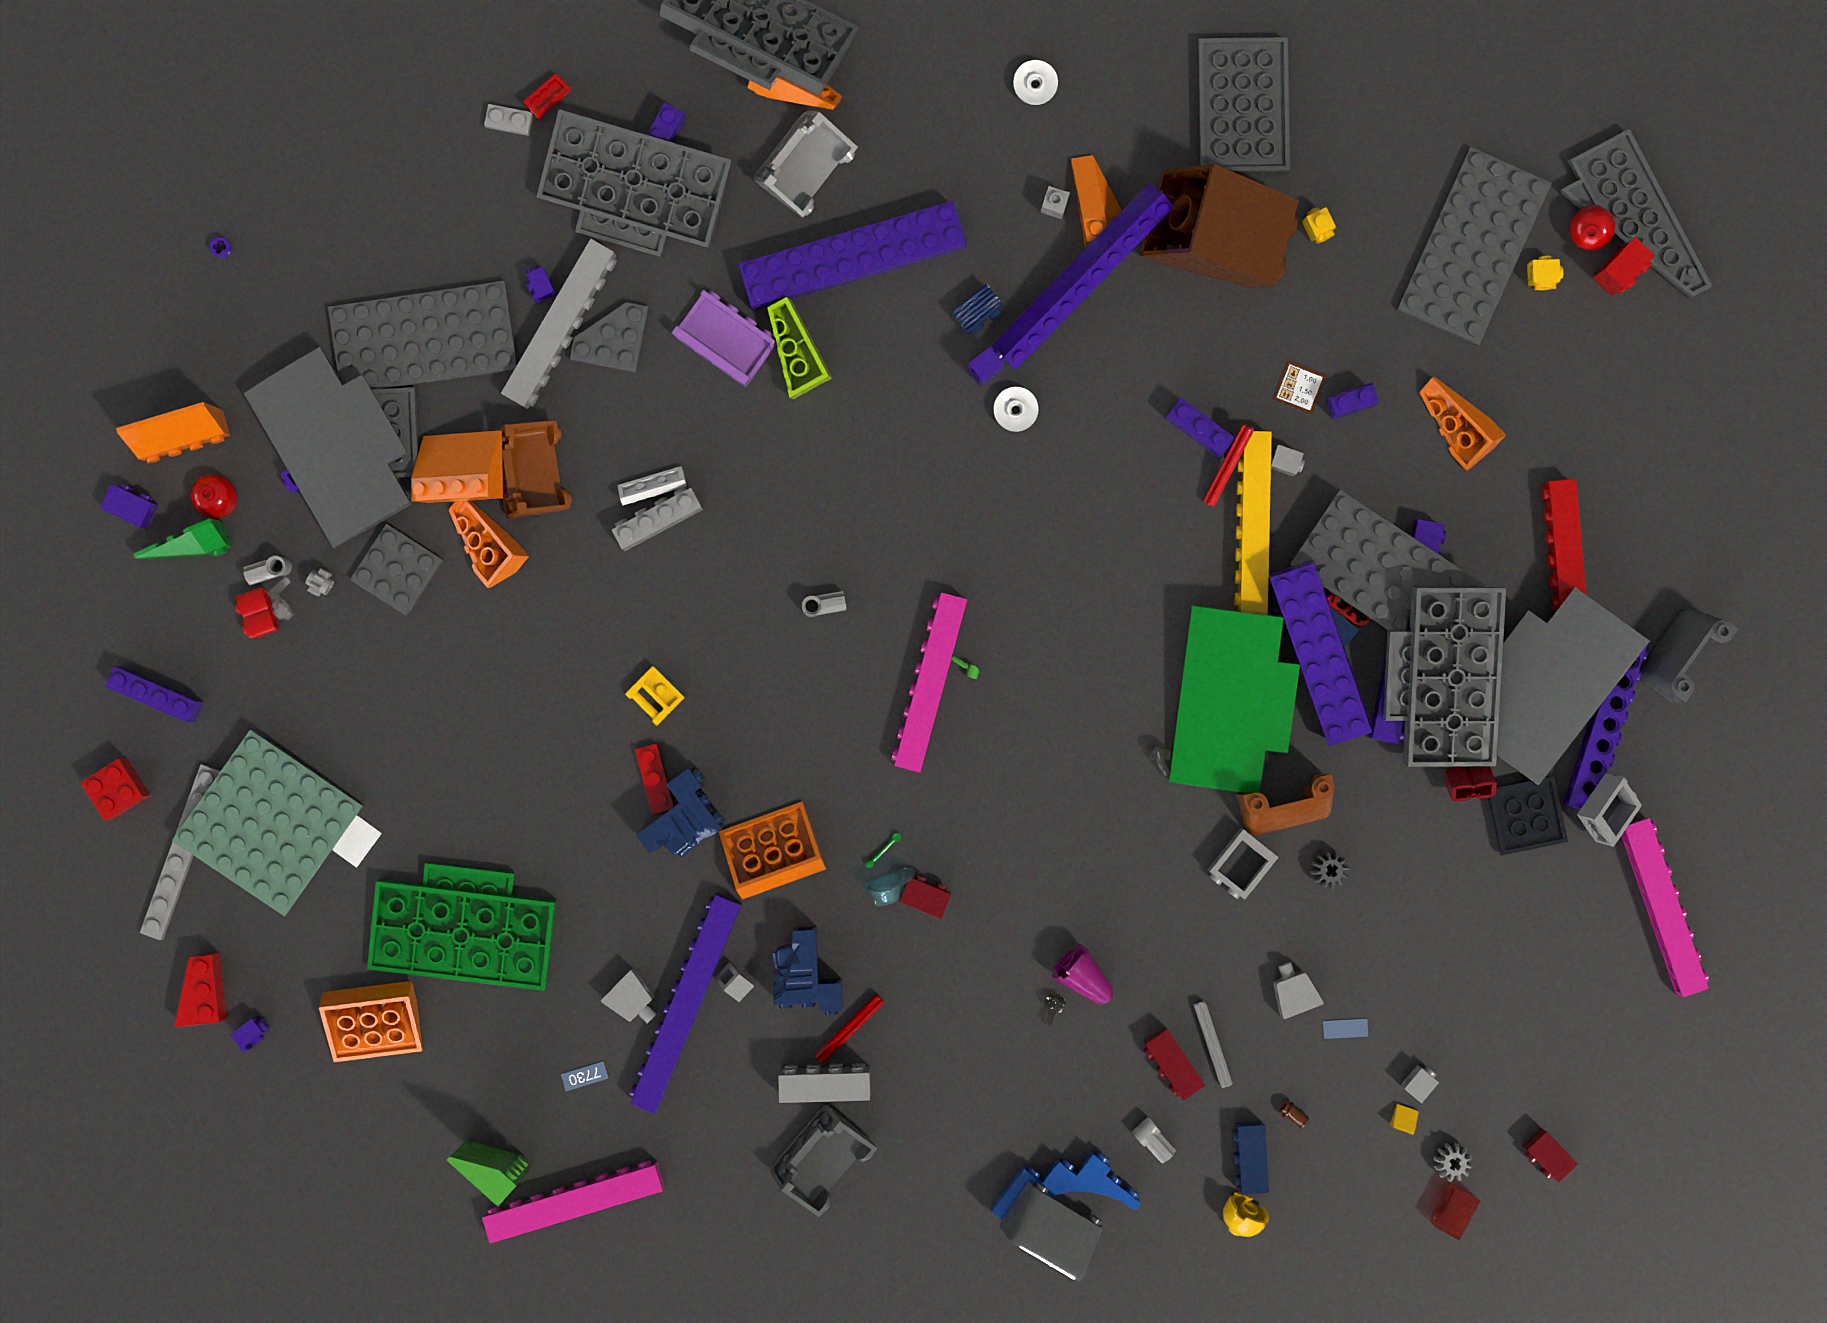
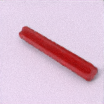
M1243 424L1203 499V502L1207 505H1216L1254 432V429L1249 425Z
M875 994L815 1054V1058L820 1063H825L883 1005V999Z

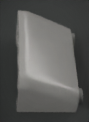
M807 110L797 119L755 173L753 180L797 215L804 217L814 209L813 195L838 163H849L854 158L855 150L858 147L820 112Z

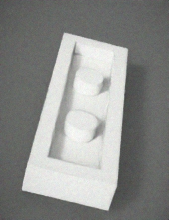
M682 466L617 486L621 503L626 505L672 490H678L687 485Z

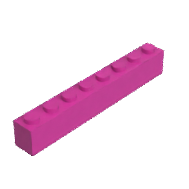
M942 592L940 597H935L932 609L936 610L934 619L930 618L926 631H930V636L928 640L924 639L921 652L925 654L923 662L918 661L915 674L919 676L917 683L912 682L909 695L913 696L911 705L906 704L903 717H906L907 720L905 726H900L897 738L901 739L899 748H894L891 759L895 761L894 766L921 772L967 599Z
M1642 817L1631 821L1621 837L1675 993L1678 996L1686 997L1709 989L1706 983L1709 979L1706 971L1701 968L1699 962L1701 961V955L1698 949L1694 948L1692 942L1694 939L1693 932L1686 925L1684 918L1687 915L1683 906L1679 904L1677 898L1679 897V891L1676 885L1672 884L1670 878L1672 875L1671 868L1664 861V848L1656 838V825L1650 818Z
M650 1160L638 1163L636 1168L629 1169V1166L616 1170V1174L610 1176L607 1173L595 1176L593 1181L586 1182V1179L573 1183V1187L565 1189V1186H560L552 1189V1193L543 1195V1192L530 1196V1200L522 1202V1199H517L509 1202V1206L500 1208V1205L487 1209L488 1213H485L482 1217L489 1243L662 1192L665 1186L657 1161L651 1163Z

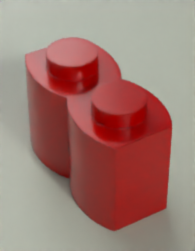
M261 587L236 596L235 608L237 613L243 616L244 623H242V629L246 636H249L251 639H257L280 631L266 588Z

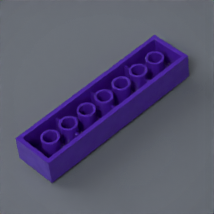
M1313 559L1271 573L1270 580L1328 746L1372 733V725L1315 560Z

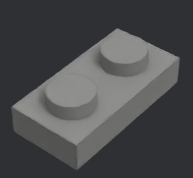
M488 104L484 126L485 128L529 136L533 113Z

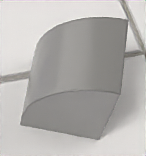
M730 962L714 977L723 991L738 1002L754 987L752 982Z

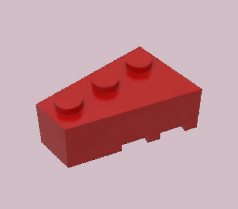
M219 952L189 957L174 1027L216 1023L227 1019Z

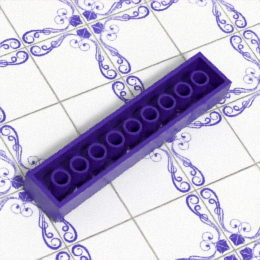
M953 200L739 263V267L752 310L755 311L771 306L785 297L792 300L966 248V241Z

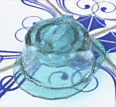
M911 868L899 869L883 877L866 882L863 885V890L871 893L876 906L892 904L901 898L904 892V884L913 878L915 871Z

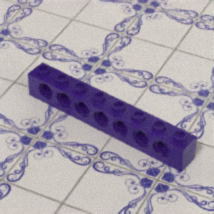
M1647 645L1623 675L1625 680L1624 686L1620 688L1616 684L1589 719L1563 805L1580 810L1603 776L1608 772V768L1612 767L1615 760L1614 749L1615 746L1619 745L1622 737L1620 730L1622 724L1624 725L1628 719V712L1626 711L1629 703H1632L1635 697L1633 689L1642 674L1640 667L1649 652ZM1613 697L1618 700V706L1615 709L1610 705V700ZM1607 718L1611 721V728L1609 730H1606L1603 726V722ZM1599 740H1603L1605 743V747L1601 752L1596 746ZM1593 761H1596L1598 764V769L1595 773L1590 770V764ZM1589 782L1591 785V791L1590 793L1585 794L1583 791V786L1585 783Z

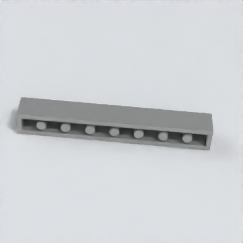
M592 239L589 240L502 390V395L526 409L536 403L539 397L537 392L541 386L544 387L550 378L548 373L552 367L555 368L561 359L559 354L563 348L566 349L572 340L570 335L574 329L580 327L583 321L581 316L586 309L589 310L595 300L593 296L597 290L600 291L604 286L606 273L608 271L611 272L615 267L617 260L615 259L616 254Z

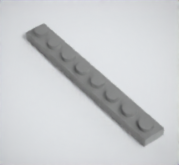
M204 764L200 765L176 834L221 770ZM172 842L140 930L141 934L158 940H163L194 856L175 842Z

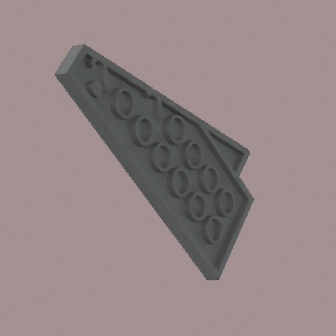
M1630 129L1568 161L1578 181L1561 189L1562 195L1580 209L1588 205H1600L1607 209L1615 220L1614 237L1623 244L1636 237L1655 255L1650 260L1652 263L1651 267L1689 298L1713 287Z

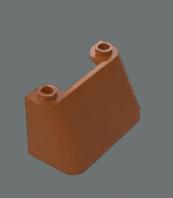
M557 420L509 424L495 430L502 431V500L506 517L508 519L570 509L572 503L571 494L565 488H561L554 446L558 443V439H561V429L557 426Z
M1318 773L1312 775L1311 784L1309 787L1304 788L1306 797L1304 800L1270 808L1268 800L1263 794L1241 792L1237 793L1236 796L1245 830L1250 834L1260 835L1327 818L1332 811L1335 789L1332 774Z

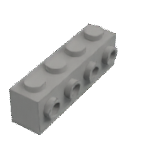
M683 487L674 492V497L668 500L664 497L654 503L655 507L649 510L643 508L635 513L636 517L628 521L625 518L615 523L616 528L612 529V532L621 549L627 551L704 510L693 489Z

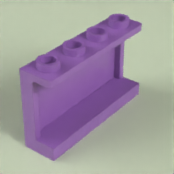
M702 290L698 301L680 326L675 327L672 334L744 387H747L777 345L776 341L773 340L775 336L766 329L761 331L756 328L757 323L748 316L742 318L737 314L739 310L733 305L721 303L719 301L721 297L710 290L707 293Z

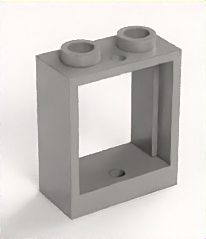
M1606 773L1577 814L1595 842L1614 847L1642 806L1637 799L1636 793L1627 784L1628 781L1621 775L1615 776ZM1617 795L1621 802L1606 822L1602 815Z
M1240 828L1207 870L1212 873L1210 878L1218 885H1221L1223 882L1229 887L1227 892L1236 899L1239 897L1246 899L1279 857L1244 829ZM1241 841L1266 860L1243 890L1218 871Z

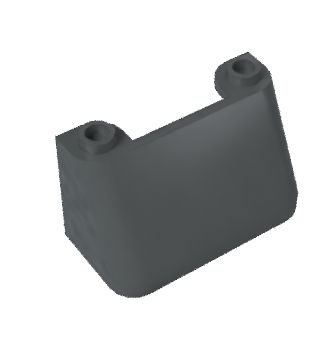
M1694 609L1681 610L1641 664L1642 674L1639 681L1668 703H1686L1694 691L1693 680L1684 674L1709 638L1718 643L1728 642L1736 634L1738 628L1726 620Z
M825 1105L817 1111L774 1162L771 1168V1175L782 1192L820 1217L831 1205V1195L828 1191L856 1158L861 1162L869 1160L878 1148L837 1111Z
M1028 1180L999 1224L1000 1228L1016 1246L1080 1282L1087 1271L1103 1230L1102 1221L1093 1214L1089 1216L1080 1215L1052 1198L1047 1193L1049 1189L1040 1182L1034 1184Z

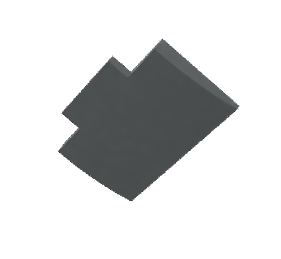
M664 0L661 4L659 15L697 34L690 45V51L768 90H771L780 76L818 96L821 95L859 30V26L807 0Z
M559 109L536 197L581 210L575 232L662 257L667 236L710 248L732 160Z
M319 347L244 393L333 548L342 545L412 505L411 500L390 466V463L408 454L363 375L343 385L326 353Z
M1412 585L1410 630H1387L1383 719L1385 721H1405L1403 763L1406 766H1496L1506 601L1505 587Z
M1574 587L1548 623L1528 610L1503 643L1497 756L1539 785L1650 641L1576 587Z

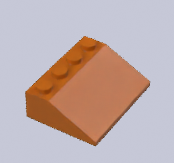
M205 402L116 428L119 436L135 456L140 460L147 461V463L160 461V457L165 455L169 457L182 454L181 450L188 448L190 450L203 448V444L208 442L217 444L225 441V437L231 436L223 410Z
M502 431L423 436L411 478L412 501L436 503L503 498Z
M803 802L719 831L735 888L742 900L826 870Z
M412 981L323 992L319 1010L334 1062L423 1051L417 999Z

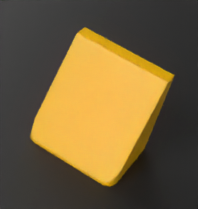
M1397 1104L1390 1125L1414 1135L1419 1111Z

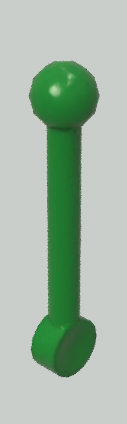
M894 833L892 839L871 860L865 862V866L872 868L874 862L894 842L900 841L901 835Z

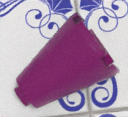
M1078 944L1075 946L1077 950L1074 952L1068 950L1055 965L1054 970L1056 974H1052V977L1057 982L1098 1005L1108 1003L1113 997V987L1087 948L1082 944Z

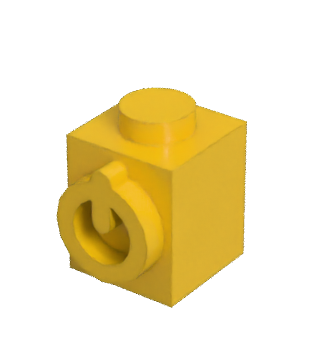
M1317 207L1307 212L1308 216L1302 223L1311 242L1316 240L1318 244L1335 235L1333 230L1336 226L1327 207L1321 210Z
M1541 256L1539 260H1532L1527 264L1528 286H1534V290L1556 289V284L1563 278V266H1560V259H1553L1552 256Z

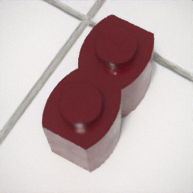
M1490 766L1454 767L1445 771V784L1451 801L1461 802L1472 798L1484 799L1496 795L1497 783Z

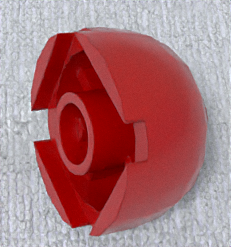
M1588 205L1582 207L1574 214L1570 221L1569 232L1571 239L1578 247L1584 250L1595 251L1603 248L1611 241L1615 234L1616 224L1613 215L1607 209L1600 205Z
M216 474L205 475L199 478L192 486L190 492L191 503L195 510L202 516L210 519H218L231 514L238 500L233 483L226 477Z

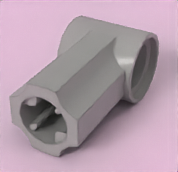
M272 556L267 560L243 567L245 580L251 586L279 576L288 575L292 570V563L287 557ZM280 560L283 567L278 572L275 569V564Z
M843 591L808 596L802 602V611L808 617L846 610ZM808 601H815L818 605L817 611L808 612L805 608Z
M1147 1117L1132 1131V1134L1144 1147L1147 1146L1152 1154L1163 1164L1174 1155L1176 1149L1160 1133V1129L1154 1122Z

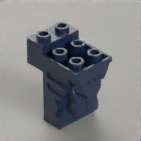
M692 767L688 768L666 784L679 801V804L636 835L649 854L665 846L674 855L684 857L704 838H710L724 827L722 822L725 819L718 810L713 811L709 806L712 803L709 797L704 792L700 793L698 791L705 786L703 783L705 777L698 768L695 770Z
M817 926L794 927L792 943L780 946L772 953L776 980L773 984V1004L779 1005L780 1009L792 1008L794 1004H801L802 1007H815V1004L819 1003V1012H825V1015H837L838 1011L843 1009L842 978L820 979Z

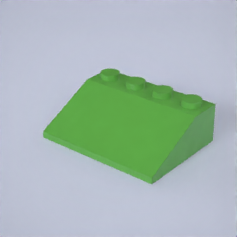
M466 1140L447 1159L454 1168L497 1206L502 1203L531 1169L528 1166V1160L522 1155L517 1156L515 1153Z

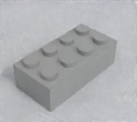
M841 1063L830 1064V1067L821 1068L820 1064H809L807 1068H798V1065H785V1069H781L778 1075L779 1103L870 1100L871 1096L870 1066H865V1063H853L852 1067H843Z

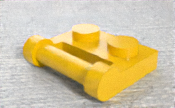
M654 666L625 694L629 699L632 698L653 719L652 722L656 726L685 698ZM642 687L664 708L660 713L638 692Z

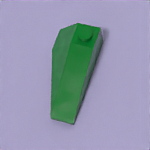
M209 518L183 529L184 534L167 537V543L165 544L162 542L155 543L133 555L134 558L141 560L214 555L216 557L227 553L226 549L233 546L223 522Z

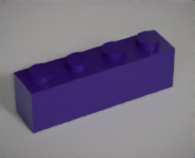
M122 666L113 667L105 685L106 688L185 722H195L204 703L199 699Z

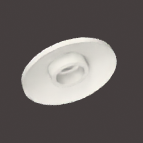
M1031 60L1025 62L1017 69L1014 75V90L1017 96L1028 104L1040 105L1046 103L1056 93L1058 87L1057 74L1044 61ZM1033 81H1037L1039 83V87L1033 88L1031 86V83Z
M1011 387L1002 391L996 398L994 415L997 422L1006 430L1014 432L1023 431L1035 422L1038 415V403L1034 395L1027 389ZM1012 407H1019L1020 412L1013 414L1011 411Z

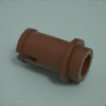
M1286 1101L1279 1112L1282 1113L1283 1118L1287 1117L1302 1129L1309 1121V1116H1306L1297 1109L1293 1102L1289 1103Z

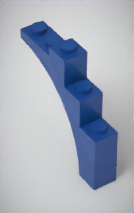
M1091 1151L1076 1171H1074L1075 1166L1064 1159L1062 1162L1057 1158L1042 1179L1039 1178L1041 1174L1030 1166L1028 1169L1023 1165L991 1206V1212L1003 1220L1028 1180L1034 1184L1040 1182L1049 1189L1047 1193L1050 1196L1068 1192L1103 1194L1123 1202L1135 1211L1141 1205V1202L1138 1198L1139 1194L1131 1187L1124 1188L1120 1184L1122 1181L1113 1173L1107 1174L1111 1170L1110 1164H1108L1109 1159L1101 1152L1096 1154Z

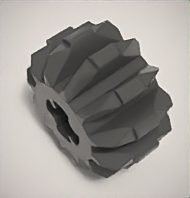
M1325 851V859L1322 855L1318 854L1317 859L1320 862L1312 861L1311 863L1317 867V869L1311 870L1312 875L1318 874L1314 881L1316 883L1322 881L1321 887L1326 888L1329 883L1330 888L1335 889V881L1338 885L1342 886L1343 881L1340 878L1348 879L1349 877L1343 873L1344 870L1350 869L1348 865H1342L1346 858L1341 857L1338 859V852H1334L1331 857L1330 852ZM1328 865L1332 867L1334 865L1332 869L1334 873L1332 875L1329 873L1326 875Z

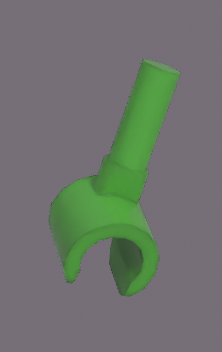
M953 655L951 660L967 669L965 676L977 679L979 674L978 667L965 663Z

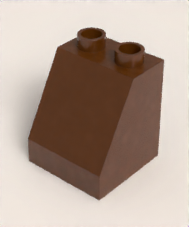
M1216 164L1163 170L1158 190L1167 197L1174 208L1145 236L1140 256L1162 265L1248 288L1276 287L1277 281L1282 278L1286 270L1284 254L1288 239L1294 234L1298 225V218L1295 213L1299 200Z

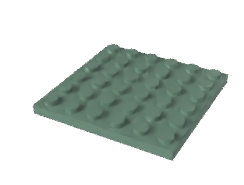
M251 729L172 841L283 916H286L364 805Z

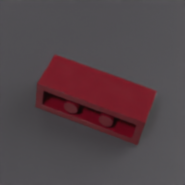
M1166 1027L1143 1041L1147 1046L1143 1049L1150 1060L1155 1058L1159 1064L1156 1067L1157 1071L1163 1079L1167 1077L1172 1084L1168 1087L1175 1097L1180 1095L1184 1101L1206 1086Z

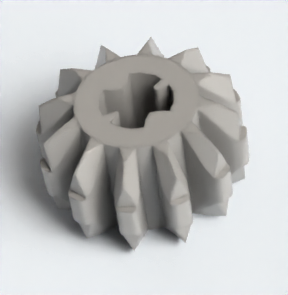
M1446 1143L1444 1146L1445 1151L1441 1148L1437 1149L1441 1155L1434 1156L1433 1159L1439 1162L1434 1168L1440 1170V1177L1444 1178L1447 1176V1180L1452 1182L1454 1176L1458 1181H1461V1174L1469 1176L1465 1169L1472 1168L1473 1165L1468 1162L1472 1159V1156L1466 1154L1467 1149L1464 1146L1459 1148V1144L1454 1143L1451 1148ZM1452 1158L1457 1162L1454 1166L1449 1162Z

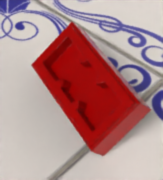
M554 73L523 101V104L540 119L571 92V88L557 73Z

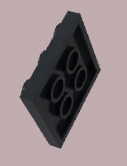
M1555 776L1545 777L1539 785L1530 780L1496 787V795L1489 797L1500 855L1568 842Z

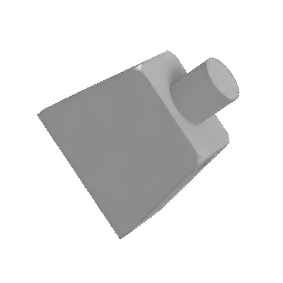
M1291 962L1278 966L1282 978L1273 981L1279 1014L1283 1019L1324 1004L1306 972L1303 970L1294 972Z
M634 968L601 1000L603 1004L630 1022L637 1014L646 1023L656 1015L647 1005L654 996Z

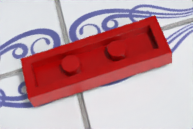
M658 744L635 749L652 814L674 808L670 789L666 785L668 781Z

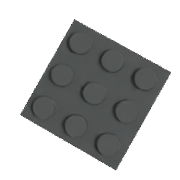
M386 524L350 580L405 616H408L444 560L389 524Z

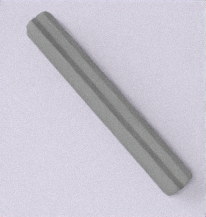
M1199 1001L1194 1004V1008L1220 1086L1222 1088L1232 1085V1080L1206 1002Z

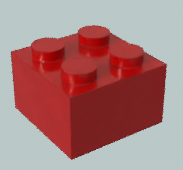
M1634 237L1622 245L1592 278L1611 296L1617 292L1621 294L1632 287L1637 281L1635 278L1641 273L1643 274L1652 265L1650 260L1655 255Z
M118 758L81 782V785L104 821L115 819L151 796L127 758Z

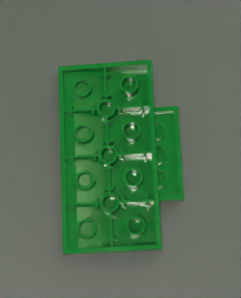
M1192 605L1169 782L1244 793H1260L1265 751L1288 753L1300 664L1278 661L1284 619L1282 615Z
M426 862L423 883L380 878L376 881L367 969L545 991L557 900L514 895L515 872Z

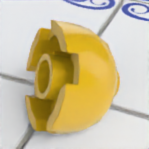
M1235 1192L1227 1200L1223 1208V1218L1232 1234L1252 1237L1264 1229L1270 1219L1269 1214L1263 1206L1259 1208L1252 1203L1253 1198L1251 1196L1242 1195L1239 1192Z

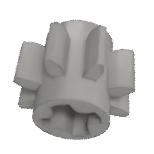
M321 568L319 571L313 570L305 584L310 586L307 591L315 596H320L321 593L327 595L334 584V581L330 579L332 574Z

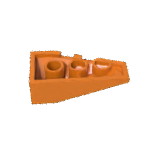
M780 76L771 90L752 81H749L747 87L756 94L767 98L834 110L842 99V96L828 85H826L821 95L818 96Z
M1093 155L1071 159L1085 247L1089 246L1122 212Z
M1432 377L1419 392L1431 416L1436 418L1441 428L1439 429L1441 435H1444L1450 447L1448 449L1451 455L1466 471L1491 452L1506 436L1491 418L1436 377Z
M471 500L455 501L449 508V513L458 534L462 535L466 546H464L467 554H470L473 565L471 566L474 573L487 588H491L515 574L528 559V554L517 541Z

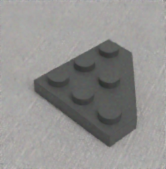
M628 302L618 307L574 337L570 360L636 373L649 307Z

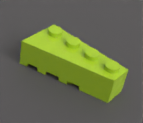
M785 297L767 307L778 346L779 357L781 358L789 398L795 399L832 379L792 300Z

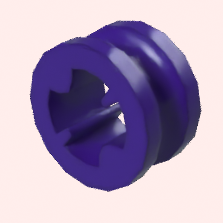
M216 237L210 242V251L214 256L225 258L231 254L232 245L227 239ZM224 242L223 245L226 246V250H222L218 254L219 250L216 249V245Z

